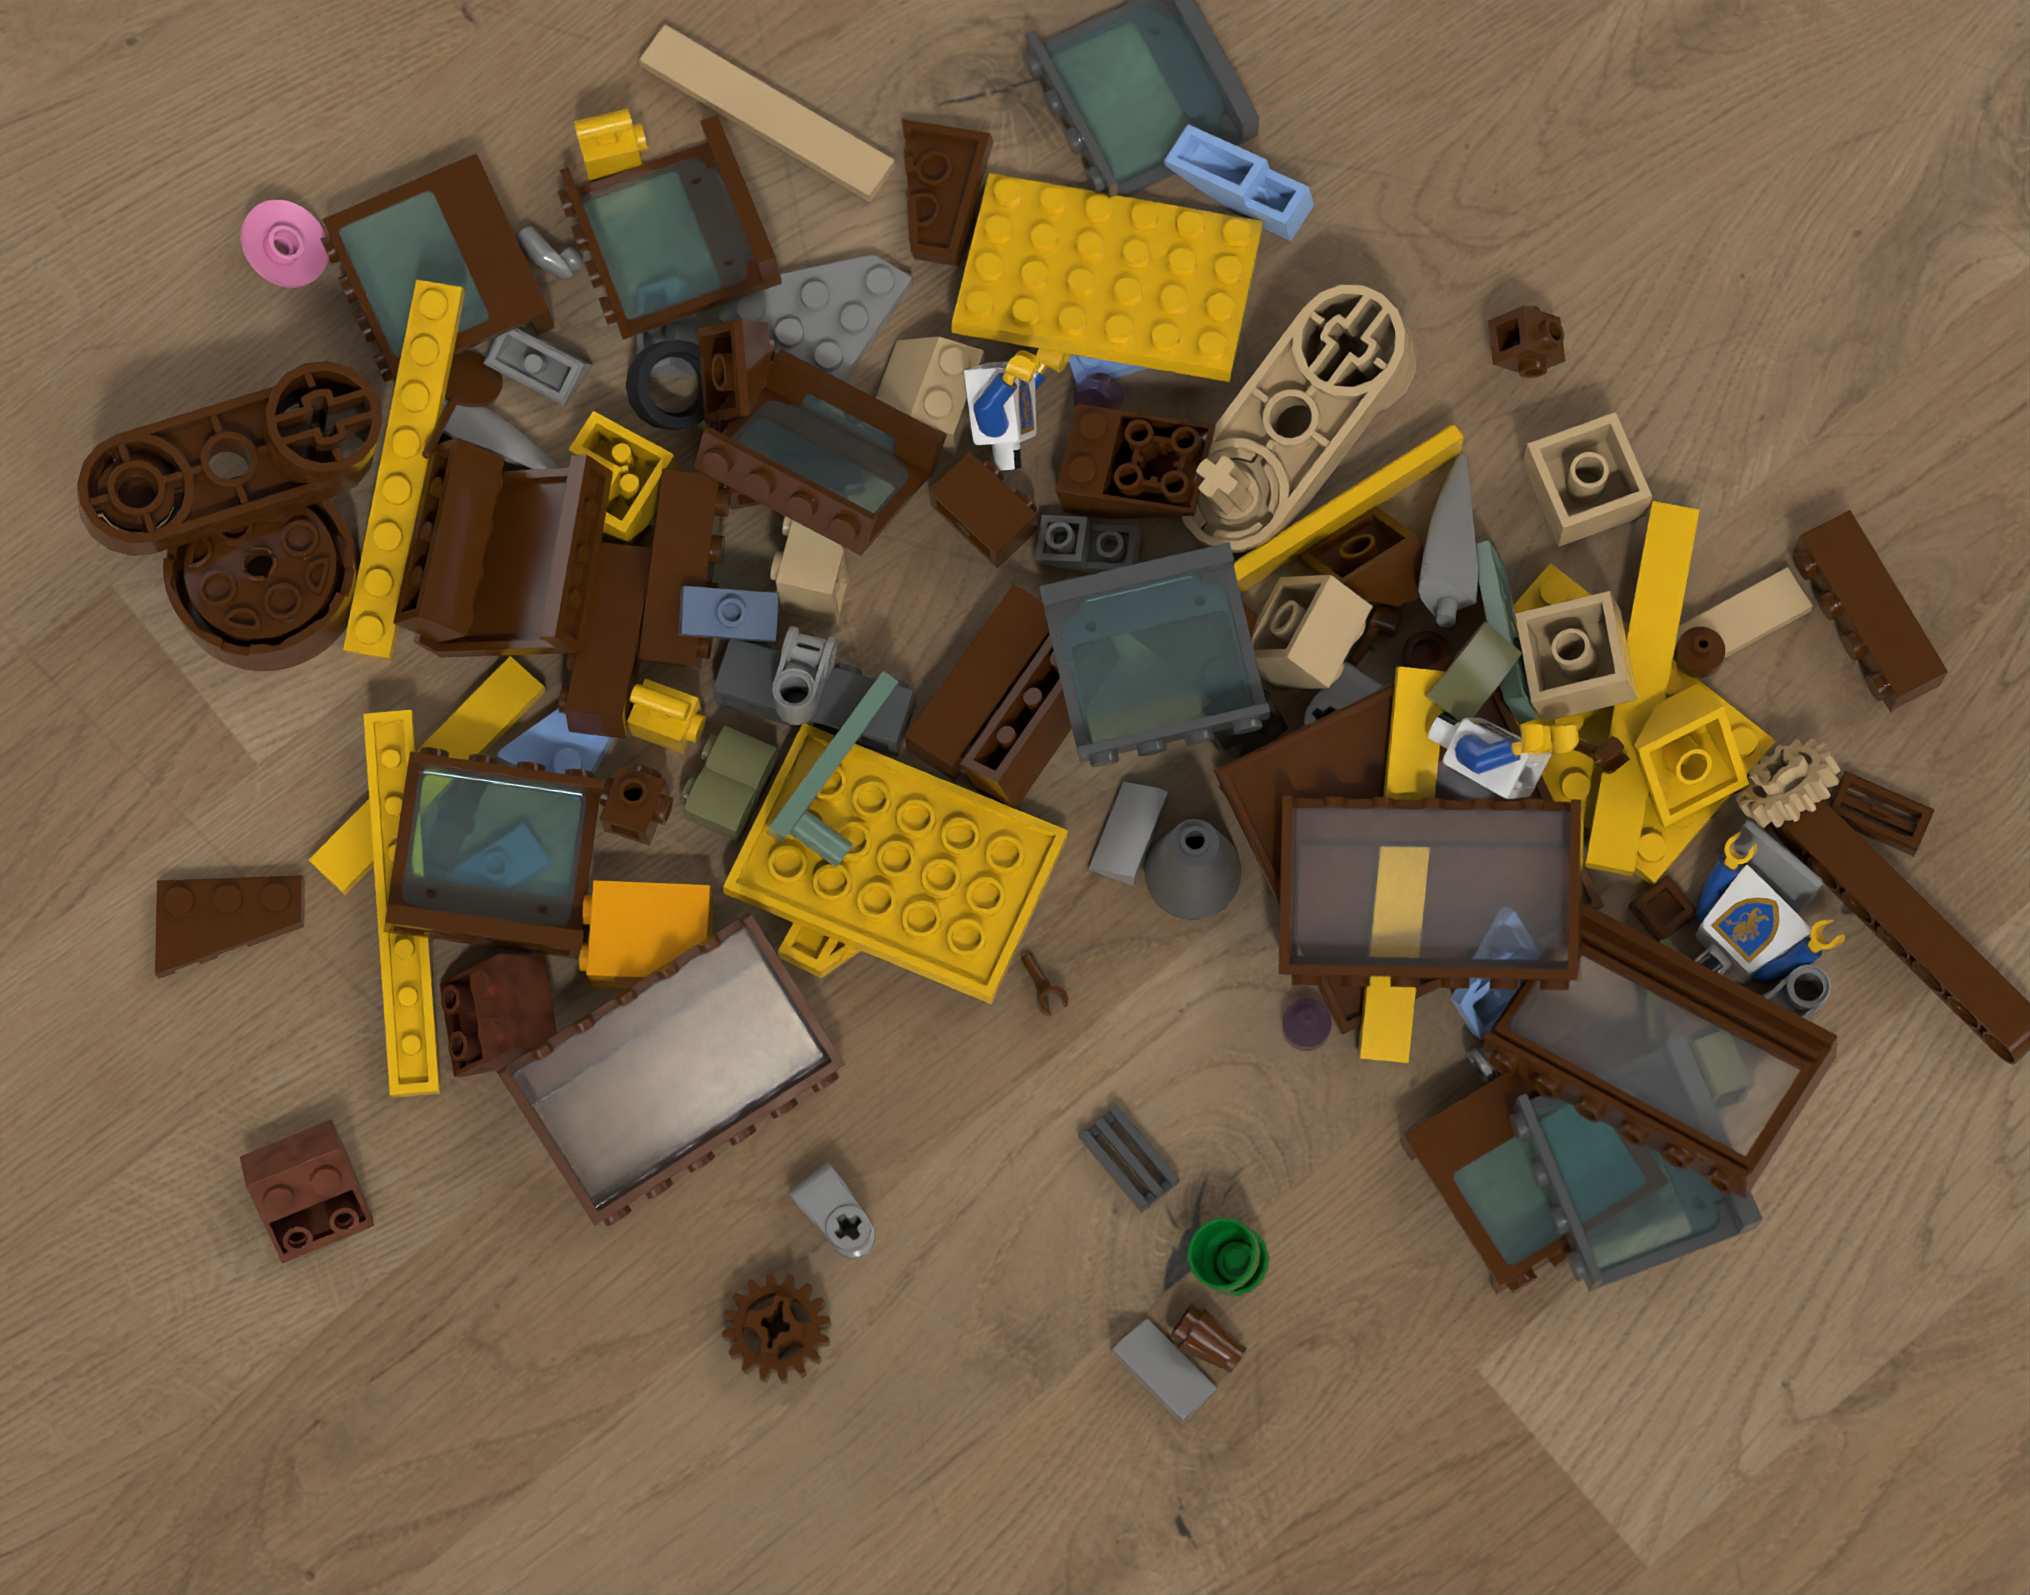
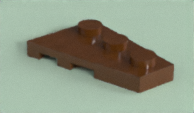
M302 875L158 880L155 975L160 979L174 974L177 969L197 962L202 964L218 958L217 955L247 945L250 947L303 928L305 913L304 878Z

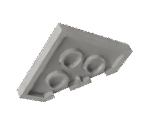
M874 254L780 274L782 284L731 301L720 315L719 323L739 319L768 322L769 334L772 335L775 343L774 357L782 349L846 382L913 286V277Z

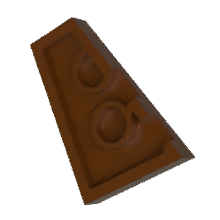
M902 119L906 146L905 171L908 178L909 200H907L911 253L916 260L959 266L993 145L992 136L987 132Z

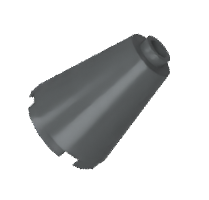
M1189 819L1164 833L1153 844L1145 862V880L1157 906L1174 917L1198 920L1216 912L1219 913L1229 905L1237 894L1240 885L1241 863L1233 844L1223 834L1206 821Z

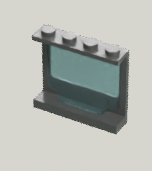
M1134 0L1041 43L1035 30L1026 34L1027 52L1023 54L1026 68L1033 79L1041 78L1047 89L1043 92L1045 102L1054 117L1061 115L1067 126V129L1064 130L1066 141L1074 155L1081 153L1088 165L1084 169L1091 188L1096 193L1102 191V193L1108 194L1109 198L1115 195L1128 197L1175 175L1176 173L1165 165L1164 160L1187 125H1191L1235 146L1258 136L1259 115L1195 0Z
M1230 542L1039 586L1080 763L1090 761L1091 767L1106 766L1118 762V754L1137 750L1138 756H1149L1166 751V743L1185 739L1186 745L1201 744L1215 739L1214 732L1233 728L1234 734H1244L1261 729V721L1270 719V709L1264 696L1235 574Z
M1684 1035L1666 1041L1659 1052L1595 1075L1733 1149ZM1527 1094L1517 1097L1513 1106L1515 1113L1509 1115L1512 1129L1520 1143L1527 1141L1534 1158L1528 1161L1533 1180L1539 1189L1546 1187L1553 1204L1547 1207L1553 1228L1558 1235L1565 1233L1572 1252L1567 1253V1260L1572 1274L1577 1282L1585 1281L1589 1292L1754 1230L1763 1220L1751 1191L1746 1199L1734 1192L1731 1194L1722 1193L1713 1188L1706 1181L1705 1177L1689 1168L1687 1170L1675 1168L1664 1160L1660 1152L1645 1144L1643 1146H1636L1629 1143L1619 1135L1617 1129L1602 1121L1594 1123L1583 1118L1576 1112L1573 1105L1558 1097L1556 1099H1549L1541 1095L1529 1100Z

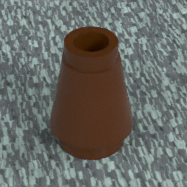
M1192 1304L1181 1316L1169 1336L1170 1339L1178 1343V1350L1223 1368L1229 1373L1234 1370L1247 1349L1205 1307L1199 1310Z

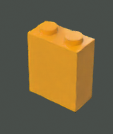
M593 880L592 895H585L583 900V924L590 925L589 942H582L579 954V970L586 972L591 987L629 988L712 934L714 896L710 885Z

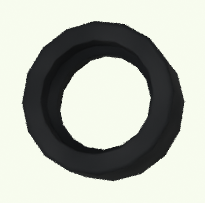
M678 339L666 340L650 344L636 355L628 369L626 391L629 404L640 419L652 427L667 430H681L694 427L704 421L700 355L697 344ZM669 357L682 358L690 363L696 372L699 384L694 403L686 410L677 413L665 412L656 406L651 399L648 387L650 372L654 365L662 359Z

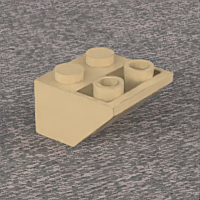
M785 516L782 535L787 536L784 553L778 551L775 553L770 579L775 580L774 593H778L782 613L838 625L849 583L844 549L836 542Z

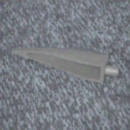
M444 399V404H443L442 412H443V410H444V408H445V406H446V404H447V402H448V401L445 400V399ZM457 405L437 443L440 444L455 438L465 440L504 457L502 471L561 468L519 430L485 406L465 407Z
M1463 453L1459 454L1454 461L1437 498L1426 537L1418 586L1422 602L1436 617V623L1441 627L1454 626L1457 610L1476 604L1479 565L1475 542L1467 456Z

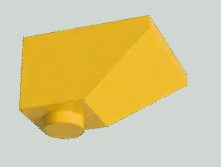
M1699 683L1655 705L1634 747L1659 822L1663 827L1749 785L1725 707Z

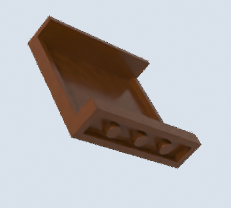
M587 454L571 455L568 468L502 471L503 485L495 501L492 515L493 531L485 548L482 562L484 574L477 586L473 605L475 616L467 636L440 643L415 633L414 643L441 658L582 653L613 471Z

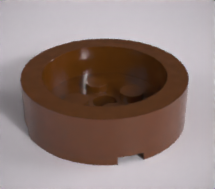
M243 475L232 477L230 479H237ZM328 499L168 549L166 558L163 560V576L166 592L172 607L187 632L203 650L221 662L237 668L252 671H274L297 666L318 656L330 647L345 631L349 622L361 559L345 520L336 506ZM257 556H267L273 560L267 577L263 575L253 576L248 573V565L252 559Z

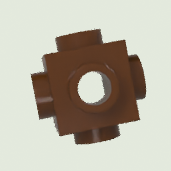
M1521 306L1488 320L1493 365L1518 372L1523 378H1535L1545 375L1548 368L1565 362L1564 331L1561 326L1560 317L1542 312L1536 306Z
M639 764L634 765L633 769L619 765L615 779L607 778L600 796V805L604 806L600 820L605 832L650 846L658 824H666L673 806V798L669 797L670 793L666 781L661 778L662 774Z

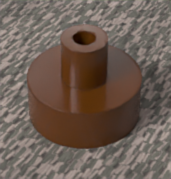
M1694 627L1684 632L1675 649V660L1678 667L1686 675L1694 678H1706L1716 673L1725 657L1723 639L1716 631L1707 627Z

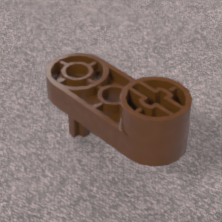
M329 361L304 363L284 374L273 387L119 433L98 444L82 464L77 482L80 519L91 537L107 549L130 556L155 554L337 497L356 487L371 469L382 426L379 398L369 382L350 367ZM300 402L299 409L284 413L286 409ZM320 423L324 434L333 431L332 437H322L320 428L310 429L311 424ZM361 447L353 455L345 459L342 458L343 452ZM229 451L237 453L244 458L249 469L243 476L228 480L220 478L213 473L208 462L218 453ZM182 489L181 492L175 493L176 490ZM103 514L107 518V520L113 525V527H111L110 524L102 516L99 517L98 515ZM168 518V520L157 529V526H159L163 521H165Z

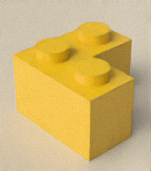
M593 411L568 450L570 456L587 454L613 471L602 536L615 544L635 546L657 511L662 469L678 470L676 458L671 452Z

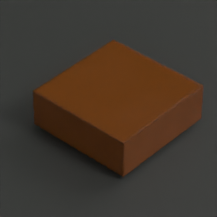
M1668 874L1634 899L1628 907L1657 942L1667 939L1695 918L1696 910L1695 906Z

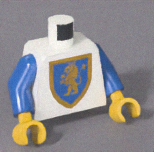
M1039 348L1035 356L1025 350H1020L1009 361L988 362L964 370L973 442L975 445L992 444L993 464L999 470L1022 468L1020 442L1035 437L1037 432L1035 391L1046 379L1043 374L1046 368L1049 367L1060 373L1068 364L1072 354Z
M1443 713L1436 718L1428 734L1429 740L1447 749L1443 757L1445 765L1506 799L1530 797L1551 754L1570 752L1579 742L1578 726L1576 723L1554 724L1550 726H1543L1542 724L1522 725L1521 737L1482 718H1464L1460 723Z
M1739 832L1726 842V857L1722 856L1719 858L1701 885L1695 910V917L1700 926L1695 936L1706 950L1694 961L1720 975H1723L1728 970L1742 984L1749 982L1753 978L1761 983L1784 980L1799 966L1811 965L1822 956V949H1832L1841 946L1845 940V935H1838L1831 943L1827 942L1823 936V930L1834 919L1818 921L1811 928L1749 865H1746L1741 870L1739 864L1748 862L1756 855L1758 845L1755 843L1747 855L1739 854L1734 847L1736 839L1742 833Z

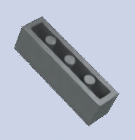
M730 639L713 687L716 704L800 729L802 724L790 725L782 721L777 715L774 705L772 687L779 667L781 652L772 650V646L767 642ZM836 663L829 678L826 680L817 712L806 724L836 736L876 679L862 676L863 672L854 666ZM896 679L899 683L855 744L899 757L904 736L906 735L916 704L914 690L908 689V685L905 682ZM792 690L785 694L783 699L789 703H799L807 697V694L801 690Z

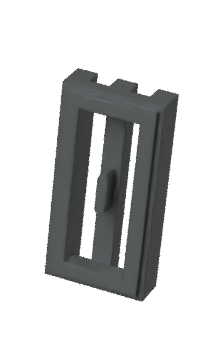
M1117 1104L1109 1110L1107 1115L1095 1121L1092 1127L1088 1130L1085 1129L1079 1134L1080 1141L1141 1213L1180 1182L1178 1176ZM1113 1123H1117L1165 1181L1159 1185L1112 1130L1110 1126ZM1102 1134L1148 1188L1149 1194L1145 1197L1141 1195L1095 1140L1097 1136Z

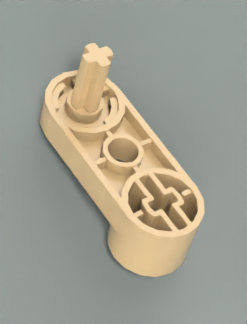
M1339 285L1320 292L1303 307L1215 424L1216 429L1209 458H1205L1196 470L1203 479V482L1198 487L1200 490V510L1197 504L1195 516H1181L1185 526L1206 548L1230 542L1233 557H1243L1292 526L1378 411L1389 408L1407 392L1416 373L1417 348L1411 331L1401 314L1382 293L1364 285ZM1322 341L1325 347L1316 358L1317 348ZM1395 341V350L1389 361L1385 353ZM1350 343H1353L1359 349L1363 344L1367 348L1360 358L1351 352L1346 356L1343 352ZM1293 406L1309 408L1312 413L1311 423L1302 435L1295 438H1284L1278 434L1277 421L1287 408ZM1233 458H1240V459L1252 461L1253 458H1256L1253 463H1251V462H1246V461H1242V460H1234V461L1231 460V459H1233ZM1207 521L1206 526H1205V527L1203 528V530H1202L1201 527H1202V526L1204 525V523Z

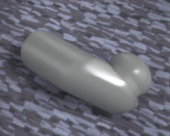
M532 227L522 229L516 237L520 248L535 264L560 279L574 277L573 273L580 270L583 266V260L574 248L566 247L558 254Z

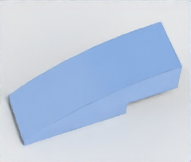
M1191 125L1186 126L1164 160L1165 165L1213 200L1243 218L1263 221V229L1290 242L1314 206L1309 186L1269 169L1266 159Z

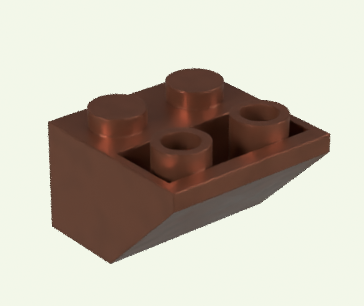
M498 954L439 983L441 1005L444 1010L449 1041L448 1050L452 1060L454 1077H464L500 1070L557 1033L545 957Z
M332 1119L240 1156L246 1187L282 1264L375 1226L350 1158Z

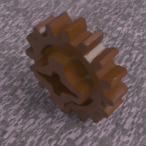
M772 1273L767 1274L766 1286L759 1288L753 1280L748 1281L751 1294L745 1297L735 1293L732 1297L739 1307L738 1310L724 1312L725 1320L734 1324V1328L723 1331V1338L725 1341L737 1342L728 1351L731 1359L735 1360L744 1356L746 1359L743 1361L742 1371L747 1375L756 1367L759 1368V1378L763 1383L768 1381L771 1372L778 1374L782 1384H786L788 1381V1371L794 1369L802 1378L807 1376L804 1363L809 1360L819 1365L822 1360L815 1350L816 1347H828L830 1345L829 1337L820 1333V1330L832 1326L831 1319L828 1316L817 1315L826 1306L823 1298H816L810 1301L809 1298L813 1291L812 1286L807 1282L799 1290L795 1289V1279L793 1275L789 1274L785 1278L783 1285H777ZM774 1297L771 1305L760 1311L752 1310L760 1302ZM795 1302L800 1304L807 1312L810 1326L796 1321L793 1316ZM783 1313V1321L789 1331L788 1333L779 1332L777 1339H774L772 1344L770 1333L765 1327L766 1325H775L777 1319ZM744 1331L758 1336L760 1339L759 1356L746 1344ZM794 1346L802 1348L794 1356L780 1360L782 1353Z

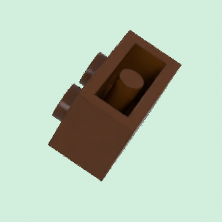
M969 451L929 489L930 504L998 569L1038 531L1037 514L1035 513L1037 507L1021 490H1017L1015 493L1012 492L1002 482L1004 479L1002 473L991 461L986 458L979 461Z

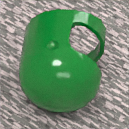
M1217 1218L1206 1222L1193 1235L1189 1243L1188 1262L1191 1272L1200 1283L1223 1295L1240 1296L1252 1292L1263 1282L1269 1268V1253L1265 1242L1256 1231L1234 1219Z

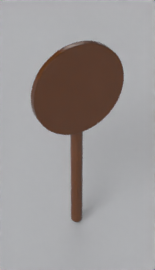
M469 350L453 355L445 400L448 402L422 452L423 458L428 459L431 457L457 405L483 407L494 402L500 395L503 385L502 376L497 370L483 364L486 357Z

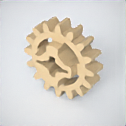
M1811 738L1802 745L1800 740L1796 739L1790 746H1776L1774 755L1770 757L1764 755L1759 760L1760 764H1755L1747 772L1749 785L1739 789L1740 792L1735 794V799L1749 821L1757 822L1760 828H1764L1772 821L1777 828L1784 821H1798L1800 812L1804 810L1813 812L1817 809L1814 803L1820 802L1821 799H1828L1831 795L1827 788L1838 784L1839 780L1835 774L1840 772V767L1825 743L1818 745L1816 740Z

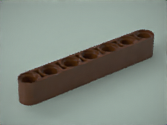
M1824 799L1814 803L1817 808L1815 811L1804 810L1800 812V818L1796 822L1787 820L1777 828L1773 824V829L1779 839L1812 872L1823 880L1822 882L1998 1057L2014 1065L2030 1050V1003Z

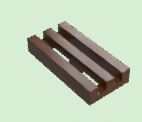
M1844 771L1830 803V806L1856 832L1913 857L1935 811L1928 806L1847 771ZM1850 788L1920 820L1918 824L1912 823L1887 810L1846 794V791ZM1843 805L1911 835L1912 838L1910 839L1839 807Z

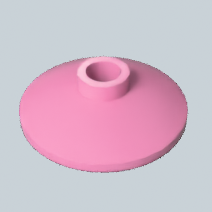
M268 200L255 206L245 217L240 234L244 255L252 268L267 281L282 287H303L315 281L327 266L328 255L320 239L325 237L326 234L318 220L300 205L286 200ZM274 245L280 247L283 251V254L280 253Z

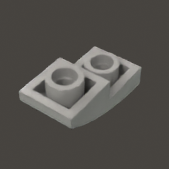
M1042 515L1035 560L1040 564L1087 573H1099L1138 564L1142 532L1138 526L1092 524L1088 517Z

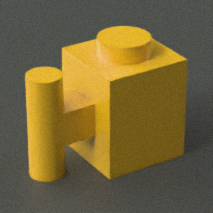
M628 108L574 121L589 181L606 178L642 165L639 152L648 150L642 123L632 124Z
M648 679L644 680L643 685L636 684L630 696V702L634 703V706L627 720L631 735L685 755L690 741L697 743L700 739L706 722V716L702 715L703 711L699 698Z

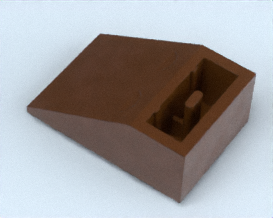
M1077 404L1055 490L1064 511L1105 519L1195 516L1200 496L1198 487L1203 482L1202 477L1196 470L1205 458H1209L1216 427L1215 425Z

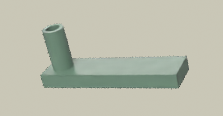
M1489 540L1476 544L1479 571L1476 595H1482L1487 623L1522 652L1505 565ZM1521 654L1500 683L1504 701L1519 724L1538 718L1537 711L1531 703L1523 654Z
M882 671L766 831L767 834L781 844L790 834L837 868L853 846V843L807 811V808L899 683L896 679Z

